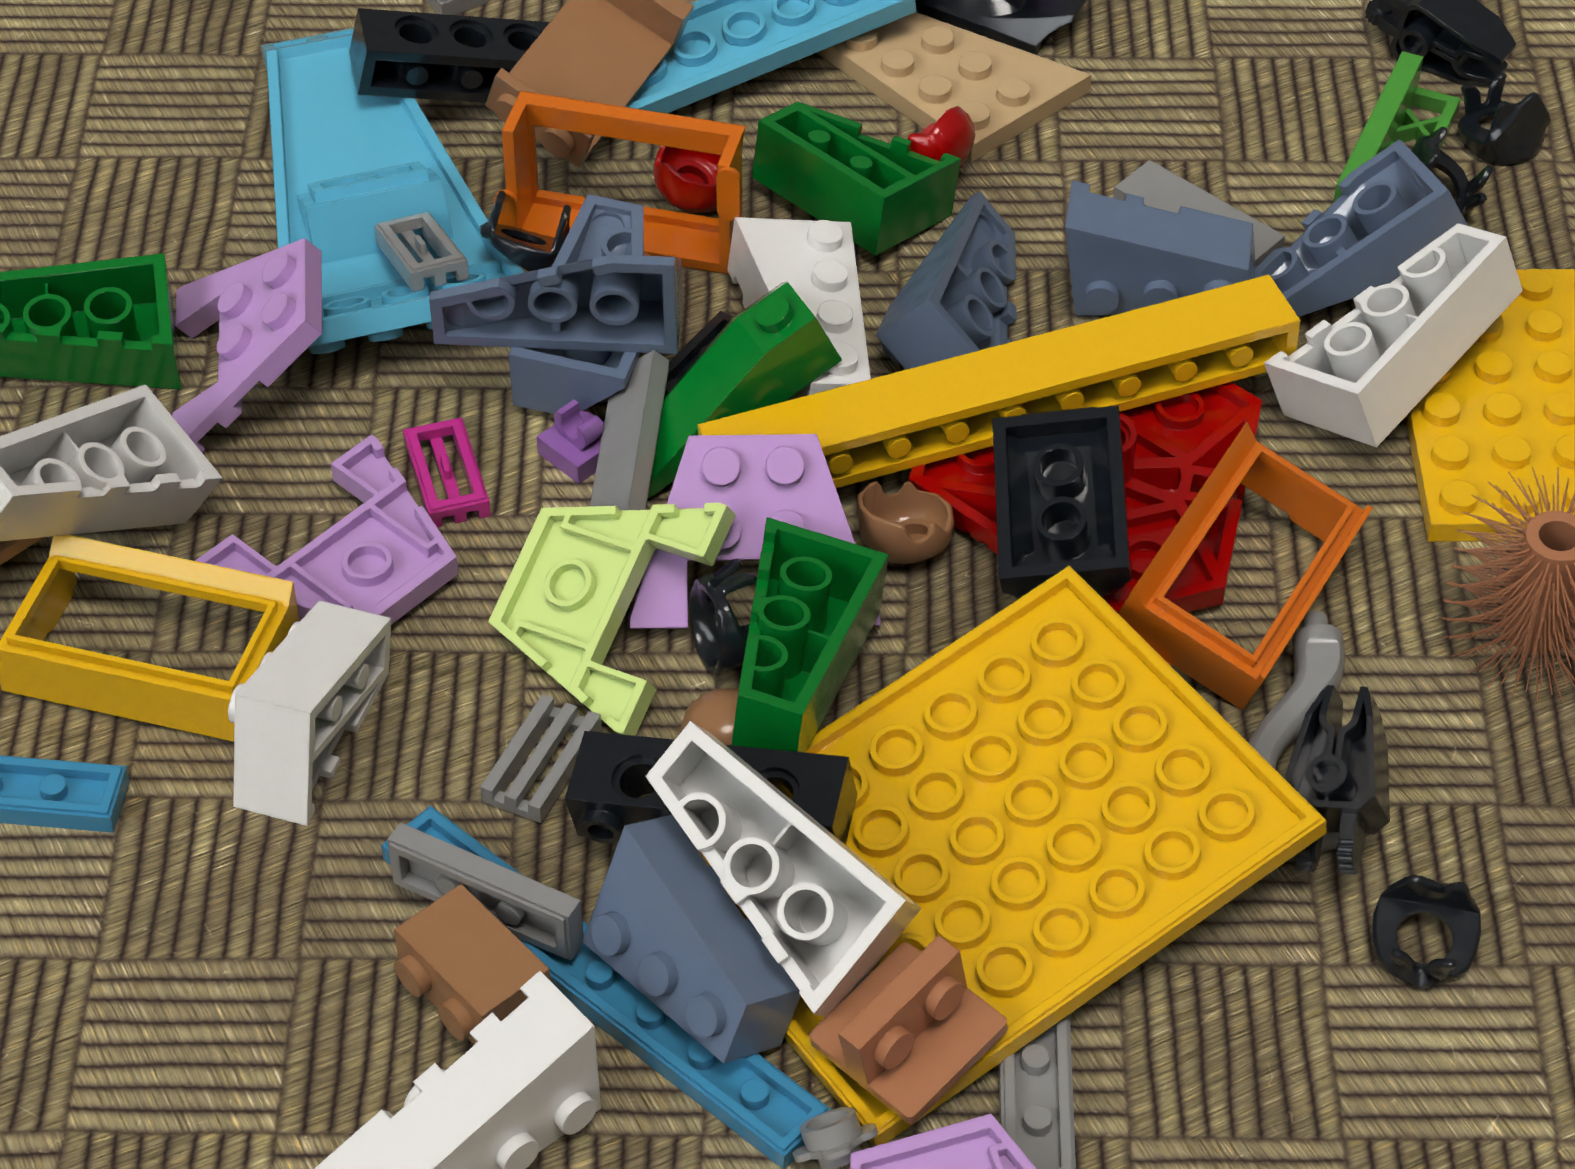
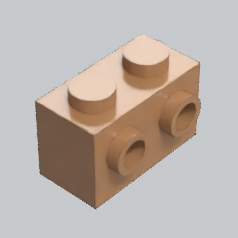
M462 884L394 929L398 960L394 963V967L400 981L413 996L420 997L424 994L438 1008L443 1024L459 1041H464L468 1038L475 1044L476 1041L469 1032L491 1013L500 1021L505 1019L527 999L520 987L539 971L551 981L550 969Z

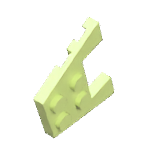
M704 503V508L679 509L675 504H653L650 510H620L617 506L541 508L488 622L592 712L600 714L601 720L617 734L636 736L657 689L647 680L602 665L654 551L660 549L713 567L736 514L727 505L722 503Z

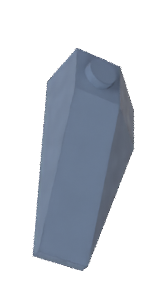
M1400 139L1353 170L1338 185L1342 192L1340 197L1324 213L1314 209L1301 222L1306 231L1290 247L1274 249L1256 267L1255 278L1270 274L1298 317L1355 298L1370 286L1375 288L1391 283L1400 276L1397 267L1457 223L1468 226L1450 191Z
M980 191L969 198L890 304L878 328L876 336L881 341L883 350L892 361L901 364L905 370L1013 342L1011 339H1008V325L1017 320L1016 306L1009 300L1007 301V285L1016 280L1015 232Z
M587 194L552 267L612 254L644 256L643 205ZM512 347L508 356L513 405L554 414L557 410L575 399L579 402V411H583L624 389L641 353Z
M612 254L432 291L429 304L434 344L649 353L655 350L658 353L678 354L683 309L682 259L665 256Z

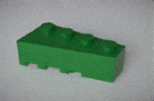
M164 253L0 272V377L136 387L146 384L150 388L181 390L174 305Z

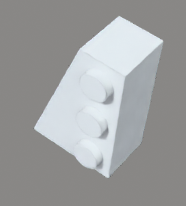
M319 600L300 622L296 621L293 623L287 637L273 652L266 653L259 668L244 684L241 683L235 688L228 707L229 721L235 723L233 807L305 826L308 825L315 812V804L312 803V790L320 776L333 779L341 764L340 757L332 755L336 745L345 730L358 732L389 674L391 618Z

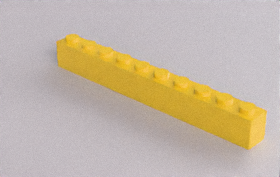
M1270 274L697 424L698 435L817 434L835 488L994 446L992 418L1119 405V411L1121 412L1266 373L1267 370L1264 362L1275 354L1283 351L1290 356L1297 351L1301 320Z

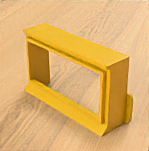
M74 535L53 536L46 563L0 640L1 690L234 742L235 723H231L228 718V707L233 691L239 684H244L259 668L266 653L273 652L287 637L293 623L296 621L300 622L293 581ZM75 572L264 612L229 681L44 641L47 634L57 625L74 595V587L77 584Z

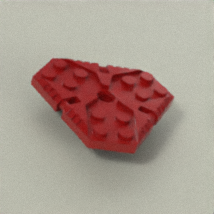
M1233 382L1120 412L1132 580L1114 594L1102 597L1117 613H1119L1133 588L1246 422H1248L1256 438L1262 400ZM994 446L913 467L910 472L909 482L917 490L935 493L945 499L952 506L955 527L963 532L970 533L972 538L980 543L987 544V548L998 554ZM1241 483L1164 596L1186 612L1223 604L1240 521L1242 500H1244L1246 487Z

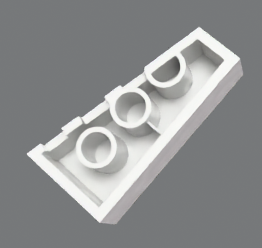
M735 217L727 270L733 284L739 283L743 292L742 304L744 308H747L780 283L788 282L817 318L842 361L786 401L871 379L851 222Z
M1457 223L1399 265L1397 268L1400 276L1389 284H1383L1375 288L1370 286L1353 298L1356 308L1333 325L1323 320L1307 331L1305 336L1308 343L1290 356L1280 351L1264 362L1283 415L1377 448L1523 291L1506 236Z
M145 384L0 436V541L184 524L189 521L223 478Z
M691 721L645 776L696 849L701 851L721 879L720 883L735 904L741 907L763 938L762 942L777 963L785 969L800 990L799 994L815 1015L826 1017L867 977L922 909L714 735Z
M539 971L520 987L522 993L527 997L521 1005L502 1021L493 1013L487 1016L469 1032L476 1041L472 1048L447 1070L441 1069L436 1063L430 1066L413 1081L415 1085L408 1093L404 1107L393 1116L389 1111L381 1109L314 1169H526L535 1160L540 1151L564 1134L571 1135L582 1130L592 1120L595 1113L601 1109L595 1026Z

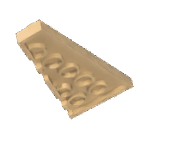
M917 12L817 52V54L923 129L931 123H936L946 110L955 106L961 107L970 116L975 127L974 145L966 158L971 163L1090 92L1091 74Z

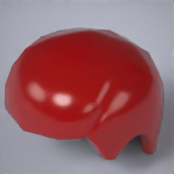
M955 106L946 110L936 123H931L920 133L910 134L908 140L912 141L910 151L941 161L942 155L947 153L961 158V168L974 145L976 134L974 123L970 116L961 107Z
M660 145L653 166L656 188L669 205L687 213H709L716 210V176L721 155Z

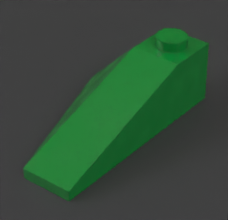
M788 282L780 283L734 316L664 397L648 499L675 480L688 436L698 435L697 424L784 402L842 361L817 318Z

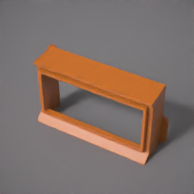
M520 91L501 130L506 190L499 191H504L506 195L498 224L555 238L563 207L565 205L571 207L569 227L571 229L586 197L539 190L535 126L721 155L716 176L717 213L719 218L643 206L644 250L650 256L681 258L682 267L729 274L727 268L734 218L743 217L742 145L746 126ZM499 191L496 193L494 197V205Z
M1246 422L1145 570L1118 614L1169 665H1173L1243 711L1267 677L1373 508L1367 505L1365 509H1362L1257 442L1248 422ZM1240 483L1288 513L1289 518L1294 523L1324 541L1253 654L1164 597Z

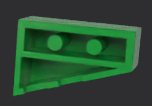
M798 101L758 121L752 178L774 191L778 196L787 199L806 211L817 220L851 222L853 242L875 256L952 215L961 158L947 153L942 155L941 161L910 151L912 143L910 140L894 136L891 144L861 134L863 125L861 123Z

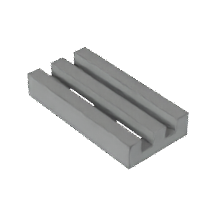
M420 213L374 225L376 244L413 292L424 289L423 278L429 277L435 286L447 284L446 273L449 272L458 281L469 279L467 259L430 213ZM420 228L421 235L439 256L438 259L433 258L426 249L425 241L420 235H415L412 230Z
M542 694L481 785L482 802L542 823L571 778L584 731L600 732L602 730L601 715L588 711L585 717L578 715L577 706L566 702L561 709L557 708L554 705V698ZM551 724L546 733L544 734V736L542 737V739L540 740V742L538 743V745L536 746V748L534 749V751L532 752V754L530 755V757L528 758L527 762L525 763V765L523 766V768L521 769V771L519 772V774L517 775V777L505 793L506 789L508 788L513 778L515 777V775L517 774V772L519 771V769L521 768V766L523 765V763L525 762V760L527 759V757L539 741L540 737L542 736L548 725ZM566 732H573V736L530 801L523 799L536 778L540 777L550 762L551 755Z

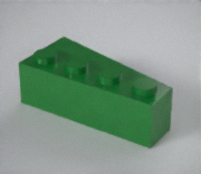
M769 517L766 518L737 697L732 745L807 752L880 614L889 554Z

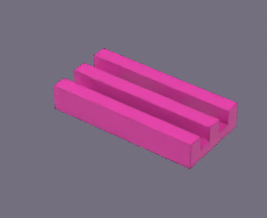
M462 417L403 429L404 445L423 506L437 528L443 526L442 518L453 516L455 524L466 522L467 512L477 511L479 519L491 516L490 501ZM452 435L471 494L460 495L442 440L443 436ZM419 441H429L447 499L439 501L437 499Z

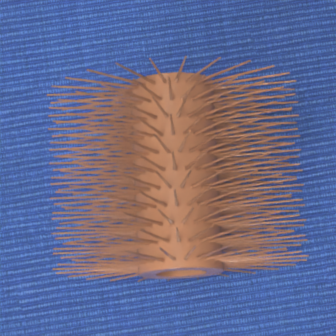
M1532 467L1540 491L1538 495L1541 513L1538 511L1530 486L1528 485L1533 503L1520 479L1518 478L1523 490L1510 472L1508 473L1533 507L1535 517L1529 515L1525 502L1524 505L1527 512L1521 508L1515 495L1514 498L1517 504L1506 490L1504 491L1508 497L1497 485L1494 486L1489 481L1488 483L1512 503L1525 521L1513 516L1511 513L1505 512L1502 507L1499 509L1493 503L1491 505L1485 499L1482 500L1474 495L1472 496L1495 509L1511 525L1462 512L1484 522L1498 534L1457 530L1458 532H1464L1476 537L1489 547L1473 549L1455 547V550L1465 551L1477 557L1485 564L1465 567L1451 564L1450 566L1463 569L1482 581L1468 584L1447 582V584L1462 587L1480 598L1468 601H1451L1448 599H1443V601L1450 604L1456 603V605H1463L1485 613L1465 618L1441 617V619L1453 620L1452 622L1460 621L1459 623L1469 621L1468 623L1479 622L1494 625L1476 632L1444 636L1443 638L1450 637L1449 639L1456 638L1457 640L1472 635L1464 639L1467 640L1478 634L1481 635L1477 638L1491 633L1486 637L1487 639L1493 633L1501 632L1498 638L1486 644L1452 655L1453 657L1466 653L1461 656L1463 657L1480 649L1471 655L1472 657L1495 643L1482 655L1484 656L1497 643L1505 640L1493 656L1468 673L1492 659L1479 671L1480 673L1508 648L1491 669L1492 671L1513 646H1516L1508 662L1488 687L1516 656L1501 685L1503 684L1523 650L1511 698L1529 653H1532L1526 686L1527 692L1536 655L1537 703L1538 659L1540 655V686H1542V655H1544L1551 695L1553 693L1548 664L1563 703L1556 681L1557 675L1553 653L1556 655L1566 686L1568 685L1561 664L1575 688L1572 679L1575 681V678L1560 656V649H1562L1572 669L1568 655L1575 663V655L1569 648L1571 646L1575 650V515H1573L1575 510V493L1568 511L1564 512L1569 482L1568 477L1561 511H1559V469L1557 467V511H1555L1554 485L1553 511H1550L1544 475L1542 477L1546 501ZM1540 494H1541V497H1542V500H1543V503H1544L1546 512H1543ZM1500 525L1513 528V529H1515L1517 532L1512 531V530H1510V529H1507V528H1505V527H1502V526H1500ZM1489 535L1502 536L1503 538L1495 537V536H1489ZM1494 539L1504 540V541H1506L1507 543L1501 542V541H1498V540H1494ZM1483 606H1492V607H1497V608L1494 609V608H1488V607H1483ZM1492 620H1502L1500 622H1491ZM1509 639L1511 643L1504 647L1502 650H1500V648ZM1548 654L1552 655L1554 672Z

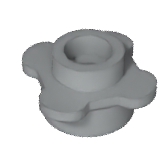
M842 1107L823 1112L808 1119L800 1126L799 1130L805 1146L797 1148L793 1152V1157L797 1163L818 1159L821 1169L842 1167L850 1163V1153L861 1150L859 1144L877 1136V1127L875 1124L860 1126L855 1109L852 1107Z

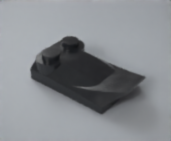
M915 0L917 13L1035 55L1039 53L1056 29L1073 21L1087 1Z
M1119 405L992 418L998 564L1002 593L1019 599L1068 566L1081 576L1101 597L1114 594L1123 588L1126 583L1132 580V562L1129 548Z

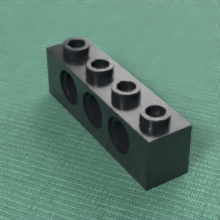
M358 8L349 49L357 94L486 103L495 75L501 68L510 72L550 22Z
M584 731L565 796V802L577 835L585 836L599 843H615L619 841L625 825L672 815L645 776L674 740ZM726 745L846 845L857 799V790L849 757ZM652 793L646 797L638 798L644 794Z

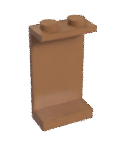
M568 0L512 70L507 72L501 68L495 75L485 106L494 111L504 123L520 91L627 107L681 38L694 6L686 0ZM535 126V139L542 143L548 152L556 157L568 160L578 168L603 138V136Z

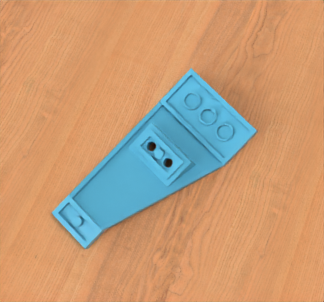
M354 28L261 45L264 65L268 75L278 248L306 238L322 252V334L309 346L311 354H324L340 350L345 347L344 340L368 335V340L372 342L395 339L404 334L403 327L426 323L427 328L432 329L429 304L432 291L524 273L517 264L494 248L488 239L481 237L479 228L488 220L415 98L357 94L349 55ZM428 212L467 259L469 279L458 281L449 272L446 273L447 284L435 286L429 277L423 278L424 289L413 292L376 244L374 225ZM420 228L412 230L415 235H420L425 241L426 249L433 258L438 259L439 256L421 235Z

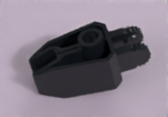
M1477 0L1369 1L1364 13L1366 14L1365 18L1368 19V22L1372 23V26L1376 25L1378 29L1393 36L1390 48L1397 60L1402 51L1423 56L1421 70L1456 84L1491 85L1494 77L1500 72L1503 73L1507 68L1508 63L1505 59L1516 46L1515 40L1499 16Z
M1327 685L1305 714L1284 779L1326 819L1327 832L1339 833V842L1336 847V861L1339 872L1341 874L1356 875L1359 873L1362 862L1361 857L1366 834L1375 835L1390 822L1388 743L1381 713L1368 687H1360L1352 719L1347 725L1342 727L1343 700L1334 685ZM1323 836L1295 855L1294 859L1297 870L1308 872L1316 870L1321 856Z

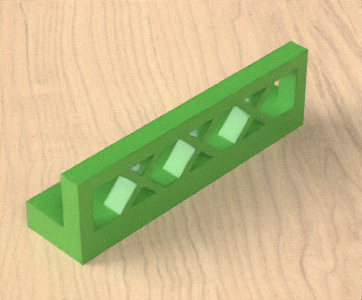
M1401 52L1336 184L1334 202L1342 194L1338 185L1353 170L1399 139L1402 142L1414 139L1417 141L1419 136L1430 135L1440 127L1447 128L1446 136L1439 144V148H1442L1459 111L1461 98L1418 87L1423 56ZM1412 107L1440 113L1441 116L1419 121L1411 109Z

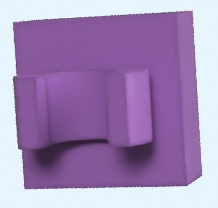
M573 399L554 413L555 424L537 436V449L539 455L580 484L596 473L604 422L586 409L579 411V402Z

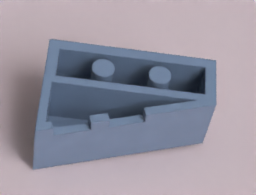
M1072 180L1065 231L1075 316L1116 315L1255 278L1256 264L1253 223L1180 206L1178 213L1145 206L1144 197L1126 193L1124 200L1089 192L1090 184Z
M673 815L625 825L582 942L723 1064L781 1046L801 997L799 994L800 990L782 965L777 963L762 942L763 938L751 921L745 919L720 883L721 879L714 869L707 865Z

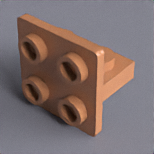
M938 935L922 952L908 942L901 943L811 1030L809 1038L811 1045L905 1122L914 1124L1008 1031V1024L1005 1016L967 988L960 951Z

